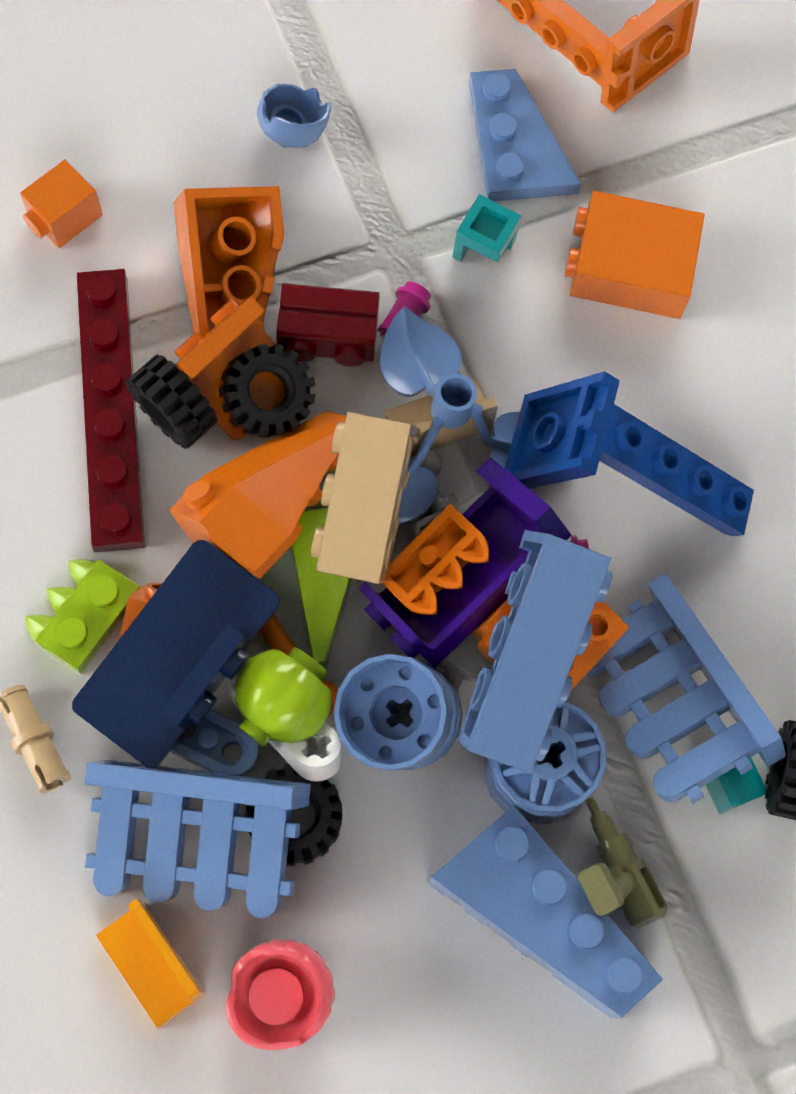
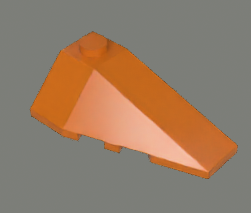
M279 186L183 189L173 202L178 251L193 334L197 332L203 338L216 326L210 318L231 299L239 305L252 295L266 312L269 295L272 294L275 280L273 275L278 252L281 251L284 238ZM265 312L255 320L263 330Z
M326 410L303 422L295 429L288 430L210 471L185 489L182 497L169 510L192 543L197 540L207 541L247 572L261 579L296 542L303 529L299 519L306 507L316 506L322 497V490L319 485L326 473L336 470L339 454L332 453L335 428L338 422L345 423L347 416Z

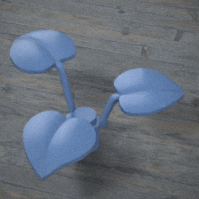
M403 307L397 313L385 333L380 352V370L386 384L401 396L412 397L426 389L427 393L433 396L431 414L434 419L417 454L413 459L410 457L407 471H411L408 488L403 489L398 517H400L399 525L409 523L421 517L429 510L437 496L439 486L437 477L433 472L419 465L425 459L442 427L459 428L466 424L469 418H473L484 444L493 447L489 458H493L505 468L520 413L509 412L500 415L494 423L493 436H491L481 415L483 408L481 405L475 404L477 388L474 382L467 376L458 374L462 363L458 345L441 328L421 319L406 307Z

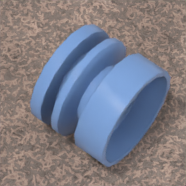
M394 654L368 658L352 669L337 691L333 712L337 734L349 753L367 766L390 771L427 767L448 754L459 736L463 716L459 693L446 674L429 663ZM399 704L413 705L409 712L413 719L412 724L397 723L401 717V713L397 709Z
M567 701L562 708H555L548 727L552 730V740L548 752L554 750L558 756L553 766L549 762L540 765L536 761L532 772L528 773L484 757V779L491 798L505 813L515 806L529 823L549 824L568 817L597 789L606 769V745L598 725L582 708Z

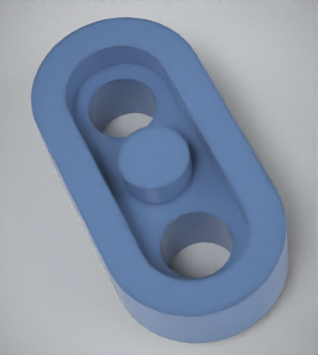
M212 710L198 725L192 721V724L196 726L194 735L188 739L180 738L170 751L209 772L247 776L251 773L259 759L258 743L239 728L241 724ZM238 745L243 749V754L238 761L229 762L223 758L224 750L228 746Z

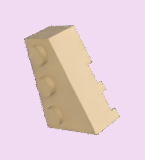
M347 412L345 423H337L332 442V453L339 454L335 475H327L321 499L322 505L329 506L325 527L317 526L311 547V557L318 558L316 571L377 584L385 582L400 522L398 514L403 489L408 488L411 471L407 470L412 445L419 442L420 428L408 423Z

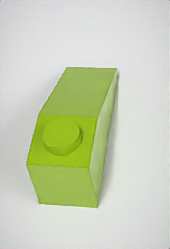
M328 508L305 511L302 514L299 523L303 529L296 542L291 546L311 657L325 669L328 665L353 578L316 571L318 558L311 557L315 530L317 526L325 527Z

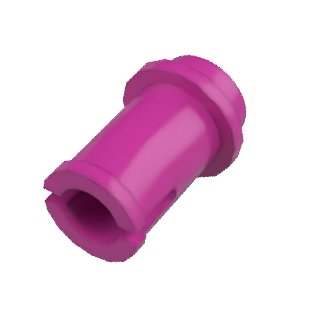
M411 281L406 282L405 286L398 287L395 292L397 300L384 322L377 329L381 337L384 338L390 323L403 307L410 309L418 317H420L421 313L424 314L429 311L431 307L429 302L431 294L426 288Z

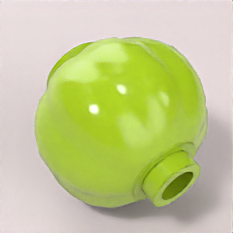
M296 647L293 648L289 655L284 654L278 649H272L252 657L240 671L235 684V702L242 714L241 716L245 719L239 728L263 747L270 740L274 742L296 743L306 741L314 736L327 721L331 710V690L322 683L328 674L327 670L308 654Z

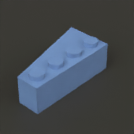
M515 806L504 813L431 876L428 881L430 886L442 895H446L480 923L485 924L510 942V945L526 957H530L548 970L555 978L609 1018H622L663 980L608 914L599 916L595 913L578 879Z

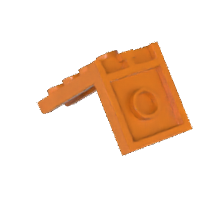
M563 0L497 1L508 9L519 23L526 24L536 32L549 48L556 49L570 60L582 75L589 76L602 87L600 102L614 113L690 53L700 0H656L655 4L642 14L629 18L622 29L610 38Z

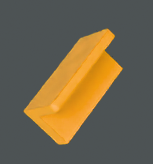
M136 899L128 905L130 911L96 934V936L156 1028H161L203 997L205 993L145 903Z

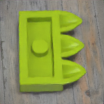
M87 559L68 561L71 577L77 585L76 589L68 587L47 588L48 600L56 615L52 617L40 614L25 617L26 627L32 639L41 648L80 674L124 617L128 597L140 588L139 585L100 559L96 562Z

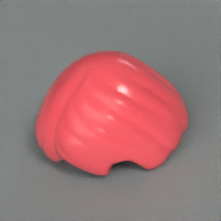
M274 939L268 943H262L243 955L233 967L231 990L226 1000L228 1022L236 1036L252 1047L265 1050H281L300 1046L324 1026L331 1014V1006L335 1001L333 975L323 957L305 943H298L292 939Z

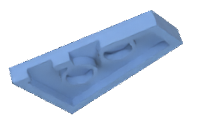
M505 69L471 72L469 86L486 197L492 201L579 194L581 183L517 70Z

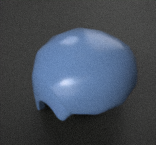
M277 83L263 92L257 109V118L263 132L284 148H304L315 143L321 137L329 121L332 106L329 102L325 103V105L322 104L318 89L316 88L303 90L293 84Z

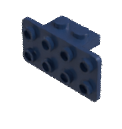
M195 541L73 699V711L144 766L151 768L159 766L192 721L198 725L213 708L217 701L213 694L226 677L232 680L244 667L250 657V653L246 651L280 605L278 594L207 541Z

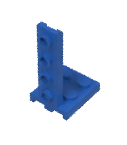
M604 371L524 395L505 469L529 489L596 475L600 461L723 534L729 536L745 534L754 490L615 405L614 402L620 380Z

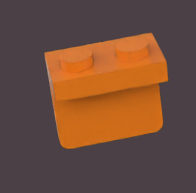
M252 295L239 305L233 299L229 300L210 318L216 326L202 338L195 332L174 351L180 358L175 363L178 371H183L188 376V380L192 384L195 383L200 389L199 393L210 402L209 406L215 410V416L218 418L216 424L233 440L242 439L247 434L243 432V427H235L230 422L233 417L229 412H223L221 405L225 404L224 396L219 397V388L224 384V380H221L222 374L230 367L229 363L248 349L262 344H267L268 347L276 344L255 321L265 310ZM258 373L250 383L251 399L261 409L273 410L284 399L285 390L283 383L272 373Z

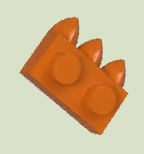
M449 504L389 564L386 580L382 583L414 616L416 614L435 615L437 614L436 594L442 588L462 589V568L468 562L480 564L489 562V547L487 544L489 541L473 524Z

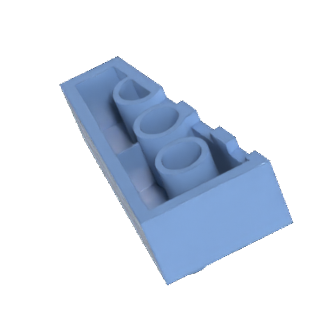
M525 530L519 548L529 553L526 562L520 566L518 571L511 572L505 591L508 594V605L512 607L509 616H502L499 622L494 625L489 641L488 656L495 659L492 670L484 667L479 673L458 741L467 751L531 773L536 760L542 761L549 750L552 730L548 727L555 708H562L569 697L572 677L568 676L575 655H582L590 641L592 624L588 623L595 602H602L610 588L612 572L608 570L612 558L550 534Z

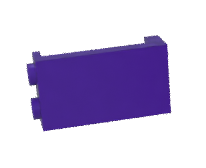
M491 457L476 470L477 474L488 486V489L462 514L489 541L487 543L489 547V562L481 564L468 562L462 568L463 588H442L436 594L437 614H416L414 616L387 588L381 593H376L366 582L358 587L361 593L370 601L363 610L384 631L391 625L397 629L390 637L391 640L408 657L415 658L420 653L434 668L508 598V594L505 591L511 572L518 571L520 566L526 562L529 553L519 548L525 530L550 534L566 541L572 536L546 502Z

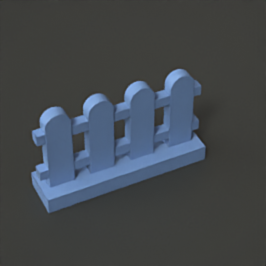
M665 573L648 583L654 601L643 606L640 600H637L628 606L632 614L622 620L630 628L586 676H596L606 670L613 681L606 684L599 693V701L604 711L614 717H620L633 711L639 720L626 733L625 741L630 752L635 757L641 759L650 758L659 752L667 763L653 777V786L658 796L667 802H676L688 796L692 804L704 798L703 792L700 789L702 786L736 767L741 775L752 769V764L748 759L757 753L767 767L784 758L786 753L780 734ZM673 630L680 640L670 646L664 635ZM652 643L658 653L624 673L618 662ZM701 670L708 681L698 686L691 674ZM679 683L686 694L651 714L644 703ZM729 710L737 723L727 728L719 716ZM707 724L714 736L679 757L672 744Z
M115 760L87 762L85 784L103 787L102 798H92L91 812L100 813L96 853L86 854L85 868L94 869L93 883L100 894L112 896L123 892L129 885L130 875L134 874L144 876L143 891L145 896L151 902L163 903L176 897L181 881L195 883L194 899L197 905L204 910L213 911L228 903L231 896V888L247 890L246 907L257 918H267L276 914L282 907L283 896L294 895L295 880L285 879L289 838L299 837L301 823L291 822V813L294 809L309 806L311 784L165 766L151 768L140 763ZM139 791L152 793V803L138 802ZM189 798L203 799L202 810L188 809ZM240 804L255 806L254 817L239 815ZM136 818L150 819L146 860L132 858ZM186 824L200 826L196 867L182 865ZM237 831L252 833L248 874L233 872Z

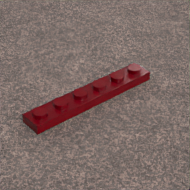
M125 269L78 272L77 291L91 547L95 553L145 548L136 401L132 398V393L127 390V384L125 383L134 374L128 278Z

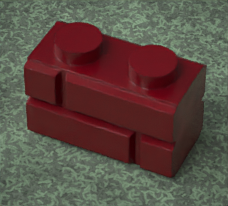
M283 283L276 329L277 344L283 345V350L286 352L294 350L298 353L299 356L296 358L298 362L312 361L315 356L334 358L338 364L349 367L360 366L364 361L374 362L380 292Z

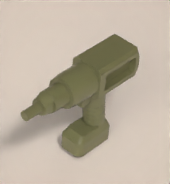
M594 797L586 800L585 802L592 814V817H590L592 829L600 842L597 845V849L604 863H597L581 871L578 879L595 913L603 916L622 907L630 925L637 928H642L664 917L668 905L644 859H638L625 834L618 833L612 819H610L605 811H600Z

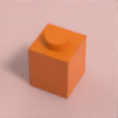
M66 159L20 192L27 211L23 214L26 224L37 237L41 239L46 235L58 248H61L103 216L96 190Z

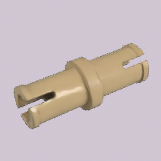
M16 685L1 692L3 697L0 696V711L14 737L10 743L15 753L23 755L40 793L44 794L60 788L64 785L63 782H68L71 779V775L66 770L51 740L54 737V732L50 724L42 723L25 685Z

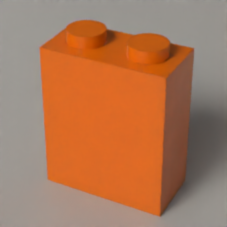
M593 190L588 208L579 207L572 235L580 236L581 239L579 249L570 248L564 276L572 278L569 296L680 319L691 297L705 214Z

